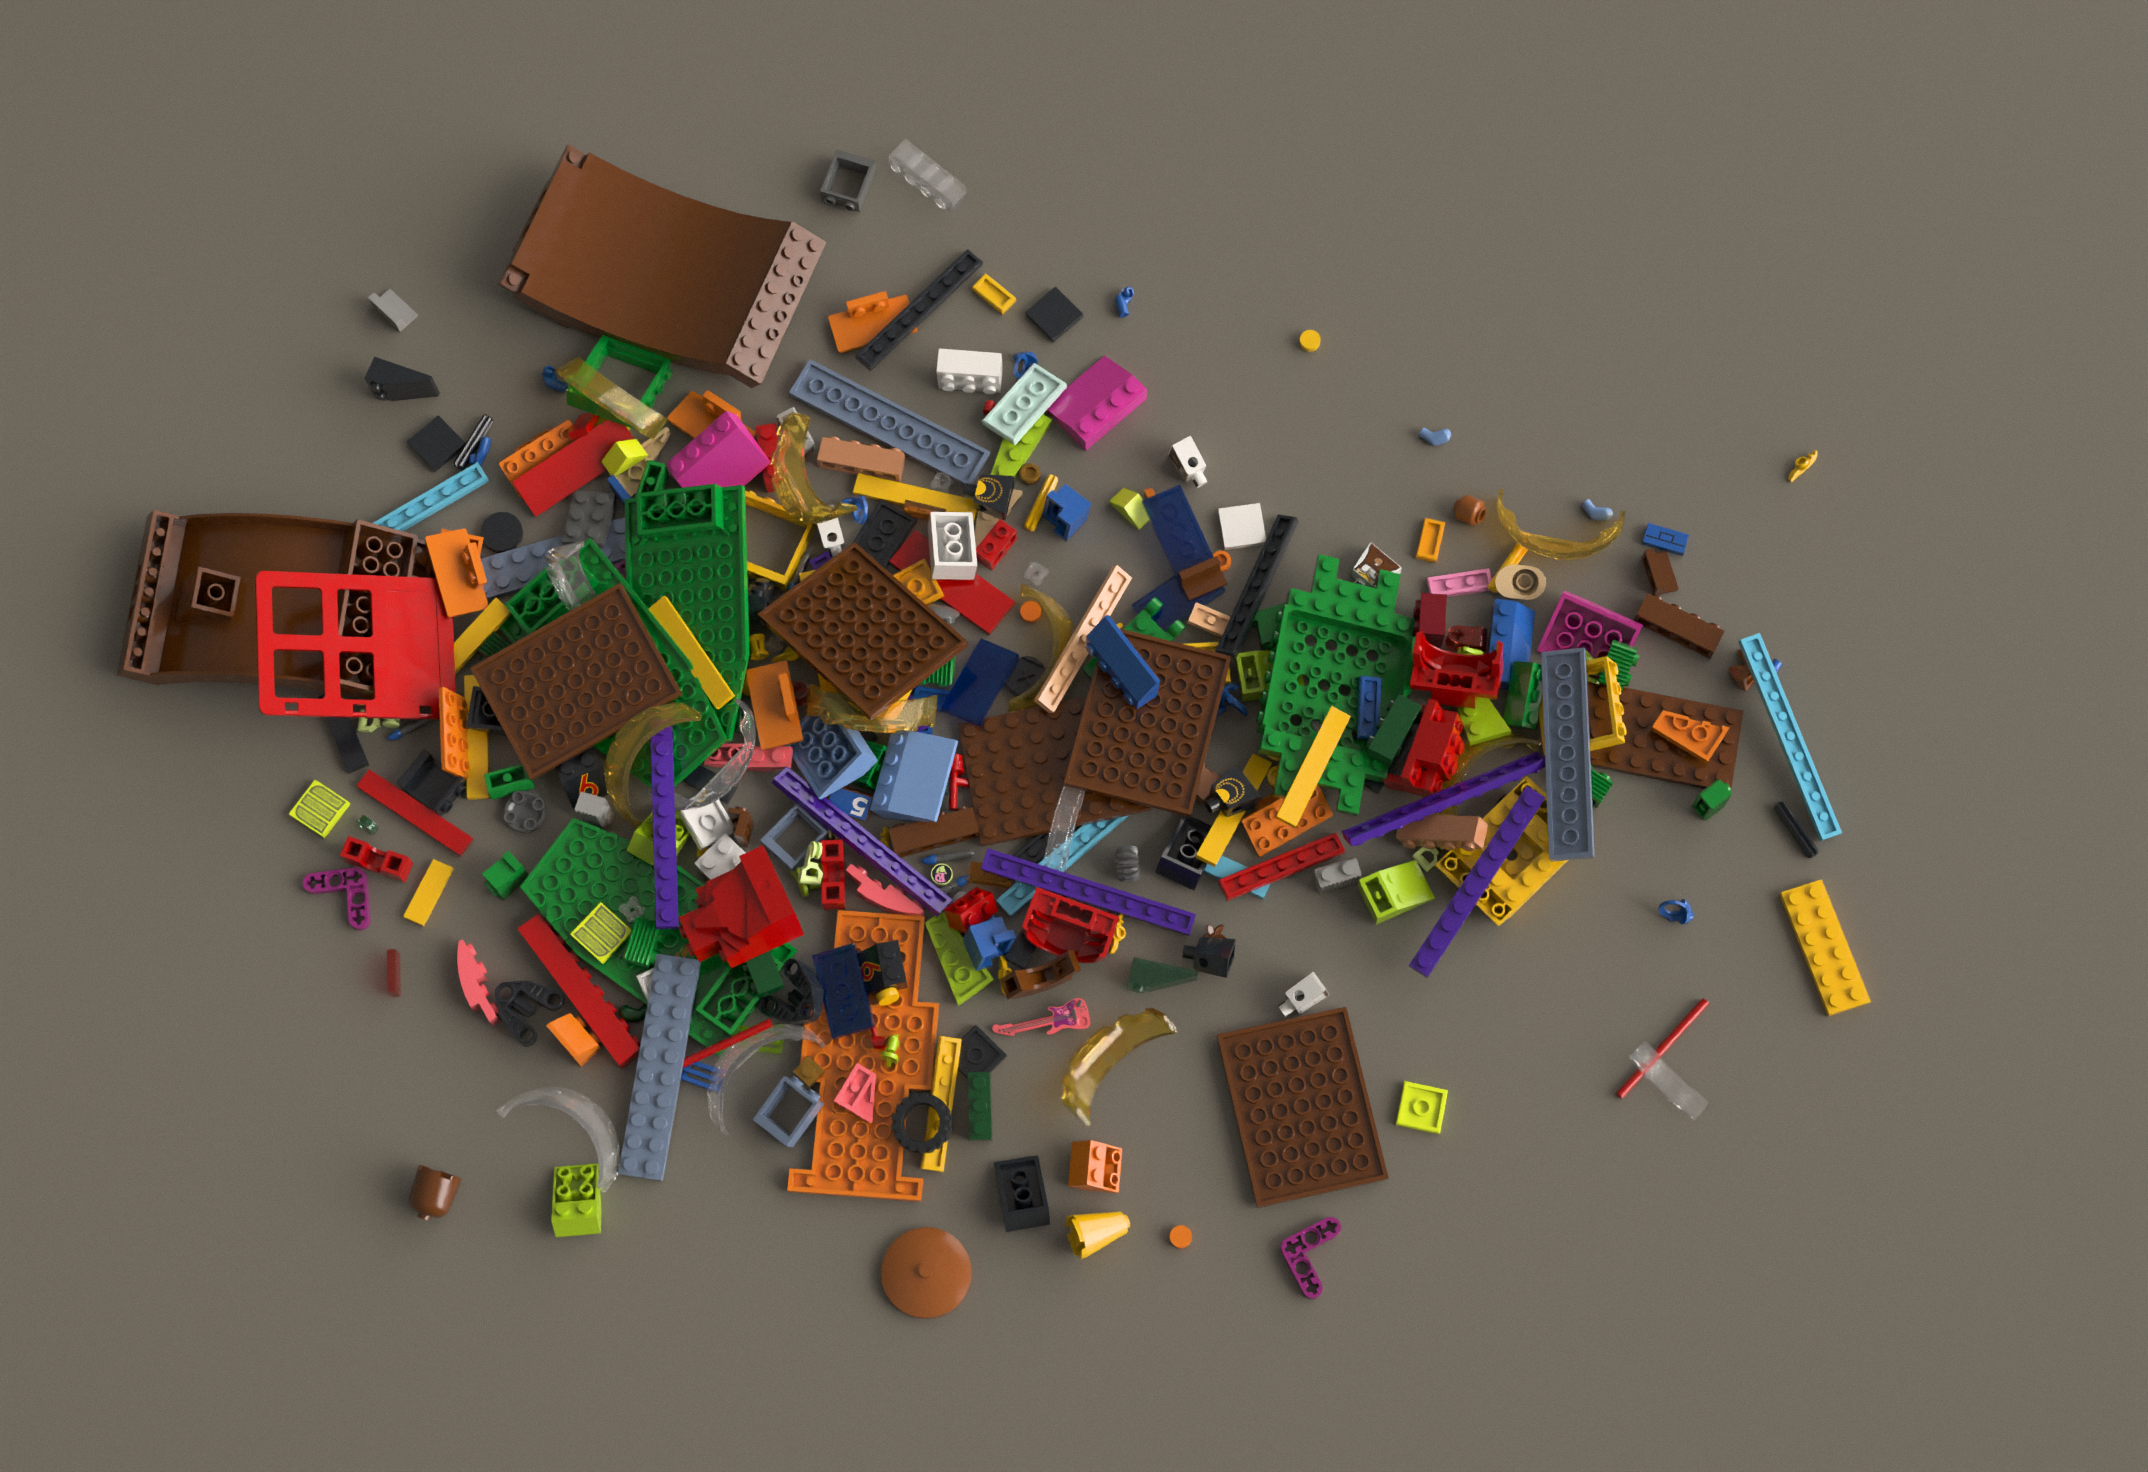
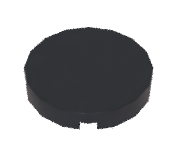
M497 512L485 519L481 526V537H484L483 543L487 548L496 553H503L515 549L519 542L522 541L523 528L515 515L508 512Z
M1023 656L1013 660L1005 672L1006 686L1009 691L1015 696L1024 699L1037 696L1047 679V672L1043 663L1030 656Z

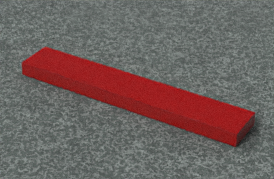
M370 769L357 784L358 789L460 857L474 840L471 836Z
M1335 832L1218 880V885L1226 901H1229L1345 853V849Z

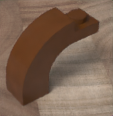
M1069 950L1043 965L1025 970H1015L1000 980L1007 1000L1016 999L1059 986L1072 979L1071 976L1081 971L1074 950Z

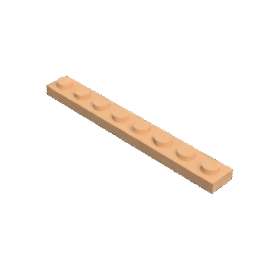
M1118 565L1112 566L1034 700L1049 714L1055 712L1088 655L1085 648L1086 636L1106 615H1111L1132 579Z

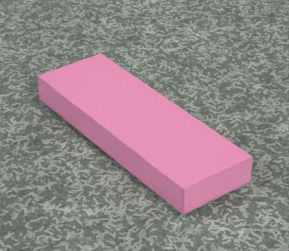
M1489 568L1428 577L1426 579L1429 593L1447 594V597L1491 591L1488 589V584L1492 580Z

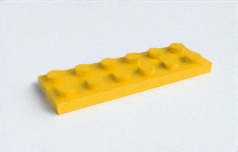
M1822 879L1781 892L1779 894L1827 1016L1870 1003V998Z

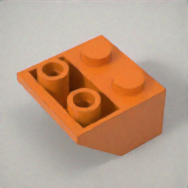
M1092 1140L1072 1142L1068 1186L1087 1191L1119 1193L1122 1148Z

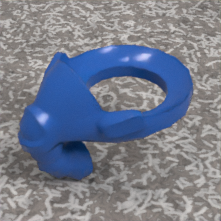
M1026 351L1016 353L1013 356L1015 360V377L1020 379L1033 363H1038L1034 353ZM1023 359V368L1018 374V364Z
M865 496L850 497L841 501V507L844 509L851 505L852 517L857 524H863L867 518L868 506L864 499Z
M1235 683L1225 685L1220 704L1227 702L1228 705H1232L1242 715L1247 716V709L1229 693L1230 690L1235 692L1240 685Z
M1686 899L1681 901L1668 900L1659 905L1658 911L1660 915L1668 918L1670 922L1678 921L1680 924H1687L1693 919L1694 913ZM1675 904L1680 906L1681 909L1678 911H1667L1664 907Z

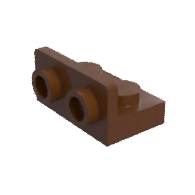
M736 806L735 809H728V814L734 824L732 832L735 833L738 845L748 848L754 822L746 808Z

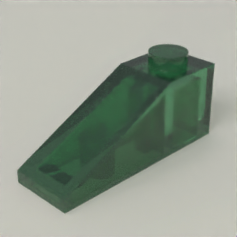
M1133 957L1128 988H1132L1131 990L1136 993H1144V991L1151 992L1196 981L1198 971Z

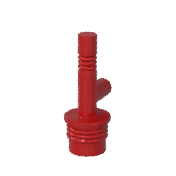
M955 754L949 774L948 810L950 811L957 809L958 786L970 787L969 779L958 777L964 774L963 756L960 754Z

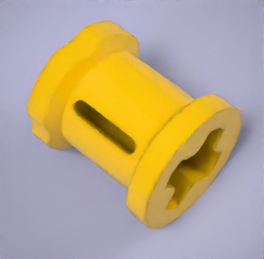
M764 634L749 636L751 660H763L769 656L768 651L765 649Z

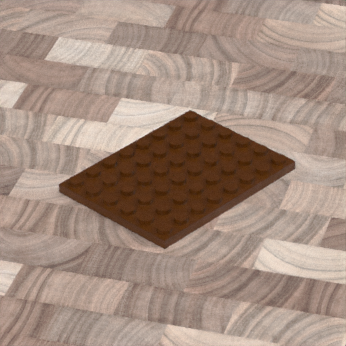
M855 542L758 613V619L870 721L968 647V641Z
M621 583L470 668L531 780L538 778L683 695Z
M1120 629L1160 680L1158 696L1139 709H1136L1133 705L1130 706L1126 702L1120 688L1117 689L1111 682L1112 677L1108 672L1101 670L1097 659L1064 780V786L1191 817L1231 656Z
M1087 696L1061 701L1055 712L1050 714L1041 706L958 724L982 847L1151 811V807L1064 786Z
M1347 1007L1217 1034L1257 1208L1389 1179Z

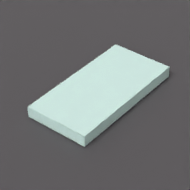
M1033 363L982 420V424L1013 445H1016L1067 388V384Z

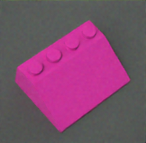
M1104 355L1071 383L1046 412L1087 451L1147 399V389L1131 373Z
M725 411L665 465L682 488L707 484L728 487L736 485L745 486L771 462L736 414Z
M1564 590L1537 651L1541 653L1584 647L1595 659L1608 655L1613 640L1634 646L1643 624ZM1599 672V675H1598V676H1596V675H1592V676L1599 678L1601 672Z

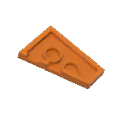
M1663 710L1652 726L1651 731L1707 764L1730 727L1715 726L1710 724L1711 722H1700L1689 719V717Z

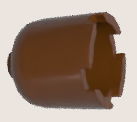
M419 1164L409 1194V1206L418 1212L417 1217L428 1221L431 1220V1217L440 1218L445 1216L450 1210L462 1178Z

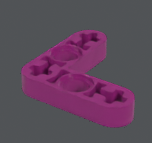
M354 867L316 872L304 877L303 887L310 894L347 891L349 923L358 931L368 928L371 921L368 878L362 869ZM358 873L362 878L358 879V883H355V881L352 879L346 880L344 875H346L347 878L350 879L355 878V874ZM333 876H339L341 882L337 886H331L329 883L330 879ZM315 879L320 884H316L315 888L312 889L308 884H311L312 880ZM356 894H363L364 900L361 904L353 903L352 900ZM356 910H360V915L365 919L361 921L360 925L355 922L358 919V912Z
M1334 1217L1325 1218L1286 1238L1281 1244V1253L1303 1295L1308 1299H1317L1322 1293L1323 1286L1306 1252L1339 1235L1341 1224ZM1328 1222L1331 1225L1335 1224L1337 1226L1334 1229L1335 1233H1331V1231L1323 1233L1324 1239H1321V1234L1316 1229L1320 1227L1321 1231L1324 1230ZM1307 1232H1313L1317 1235V1241L1314 1244H1308L1305 1241L1304 1236ZM1300 1237L1305 1249L1302 1250L1300 1245L1295 1248L1294 1254L1290 1251L1286 1252L1287 1243L1290 1242L1291 1245H1295L1299 1242L1296 1238ZM1303 1262L1308 1266L1306 1274L1301 1275L1296 1272L1295 1266L1297 1263ZM1312 1274L1313 1278L1309 1280L1312 1285L1318 1286L1316 1294L1308 1293L1306 1291L1309 1287L1307 1281L1302 1283L1300 1279H1305Z

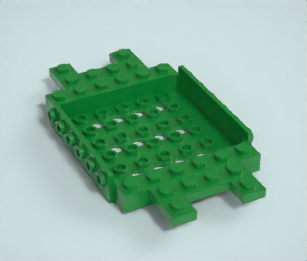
M1319 554L1316 560L1311 592L1291 588L1287 593L1285 605L1276 614L1275 623L1277 625L1271 639L1273 646L1268 655L1269 668L1264 676L1266 684L1260 697L1262 705L1256 718V723H1258L1256 733L1260 734L1257 753L1280 758L1273 796L1285 799L1318 731H1314L1311 728V722L1318 720L1322 724L1331 706L1350 715L1351 717L1317 786L1338 790L1336 812L1357 816L1359 814L1364 780L1368 779L1383 783L1382 779L1387 778L1389 767L1367 755L1368 747H1366L1368 740L1356 741L1352 737V732L1357 728L1359 677L1382 678L1380 719L1381 717L1386 718L1389 712L1386 709L1391 699L1396 700L1399 694L1406 698L1410 696L1412 689H1410L1409 682L1413 670V648L1416 638L1415 636L1411 638L1414 618L1394 613L1401 574L1380 569L1376 588L1336 579L1339 559ZM1313 636L1316 640V645L1308 646L1305 643V637ZM1333 641L1337 649L1333 652L1328 651L1325 643ZM1354 646L1357 649V655L1349 656L1346 653V647ZM1374 651L1378 659L1374 662L1369 661L1366 653ZM1298 676H1306L1309 684L1307 686L1299 685L1297 681ZM1321 680L1327 681L1329 690H1320L1318 682ZM1340 686H1347L1350 689V694L1342 696L1339 693ZM1292 715L1299 716L1301 718V725L1293 726L1290 723V717ZM1400 748L1398 754L1396 755L1397 757H1399V755H1400L1401 748Z

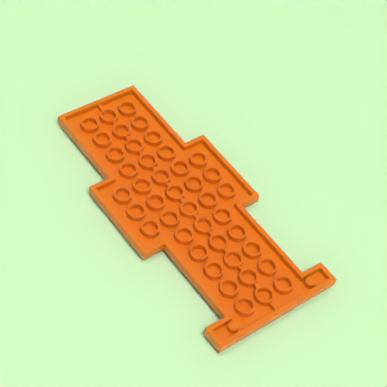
M838 910L829 995H823L822 1011L819 1018L813 1023L804 1025L800 1060L801 1064L809 1056L825 1071L815 1082L820 1084L819 1095L821 1097L819 1100L824 1105L817 1114L812 1170L789 1168L788 1192L922 1202L923 1178L901 1177L904 1147L895 1139L891 1124H893L892 1115L896 1111V1106L900 1105L902 1099L909 1097V1090L931 1092L939 1003L918 1002L925 916ZM898 940L908 988L897 990L900 996L899 999L891 1004L882 1006L877 1001V994L864 996L856 954L875 944ZM868 1020H873L877 1036H884L885 1049L873 1048L872 1033ZM899 1034V1047L894 1053L899 1058L898 1064L892 1063L891 1067H887L886 1061L881 1060V1052L886 1051L889 1037ZM857 1063L876 1074L873 1120L870 1124L834 1102ZM906 1116L905 1121H904L905 1131H906L907 1116Z

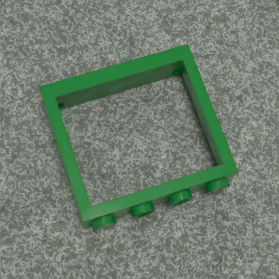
M602 335L566 390L567 405L636 429L638 424L644 421L647 410L653 407L657 394L660 395L662 393L666 380H670L673 373L671 370V359ZM607 356L657 373L634 411L584 394V391Z

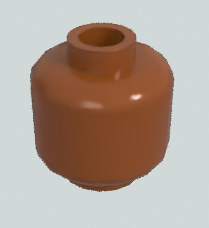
M1470 495L1457 499L1453 507L1456 519L1470 526L1481 523L1486 515L1483 501Z

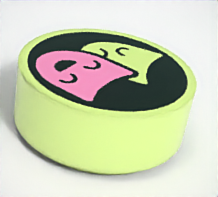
M937 864L933 867L931 878L934 884L943 887L951 883L953 872L948 865Z

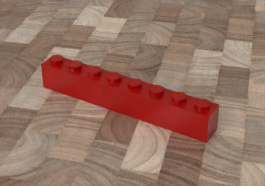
M538 913L518 928L519 932L620 1068L623 1069L639 1057L640 1040L636 1035L630 1036L627 1032L630 1027L623 1018L618 1020L614 1013L617 1010L610 1001L606 1003L603 1000L604 992L599 985H592L589 981L592 978L585 967L580 969L576 963L579 961L578 957L572 950L568 952L565 949L564 945L567 943L559 933L557 935L551 930L553 926Z

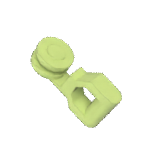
M359 717L357 731L372 733L377 727H381V724L388 728H399L400 724L398 722L401 719L383 718L385 721L382 722V718H374L373 723L367 726L368 718Z
M810 842L804 866L799 870L798 883L820 886L823 872L818 867L819 863L810 861V859L820 858L822 854L821 842ZM814 868L816 870L815 877L806 875V871Z
M1422 847L1412 857L1428 873L1435 867L1439 851L1436 848L1426 849ZM1431 852L1434 855V860L1429 863L1422 855L1423 853Z

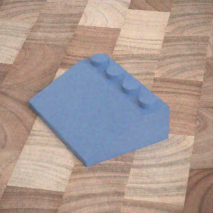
M825 696L800 721L803 741L785 745L793 748L792 758L819 799L825 798L862 777L878 761L841 704Z
M892 729L870 810L883 819L937 822L958 741L911 730Z

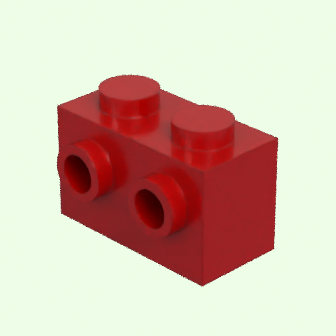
M978 887L973 888L944 909L950 928L963 933L967 932L969 926L990 919L998 911L992 892Z

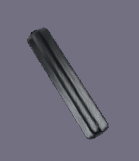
M486 414L481 417L453 462L456 468L463 470L466 467L470 455L474 454L481 438L486 435L491 427L493 418Z
M1785 801L1775 804L1774 810L1807 857L1813 858L1816 856L1819 850Z

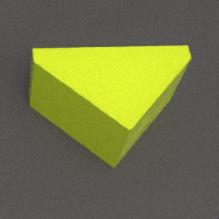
M637 439L615 442L601 462L611 476L617 477L648 457V454Z
M1122 488L1109 501V504L1138 530L1153 517V513L1139 493Z

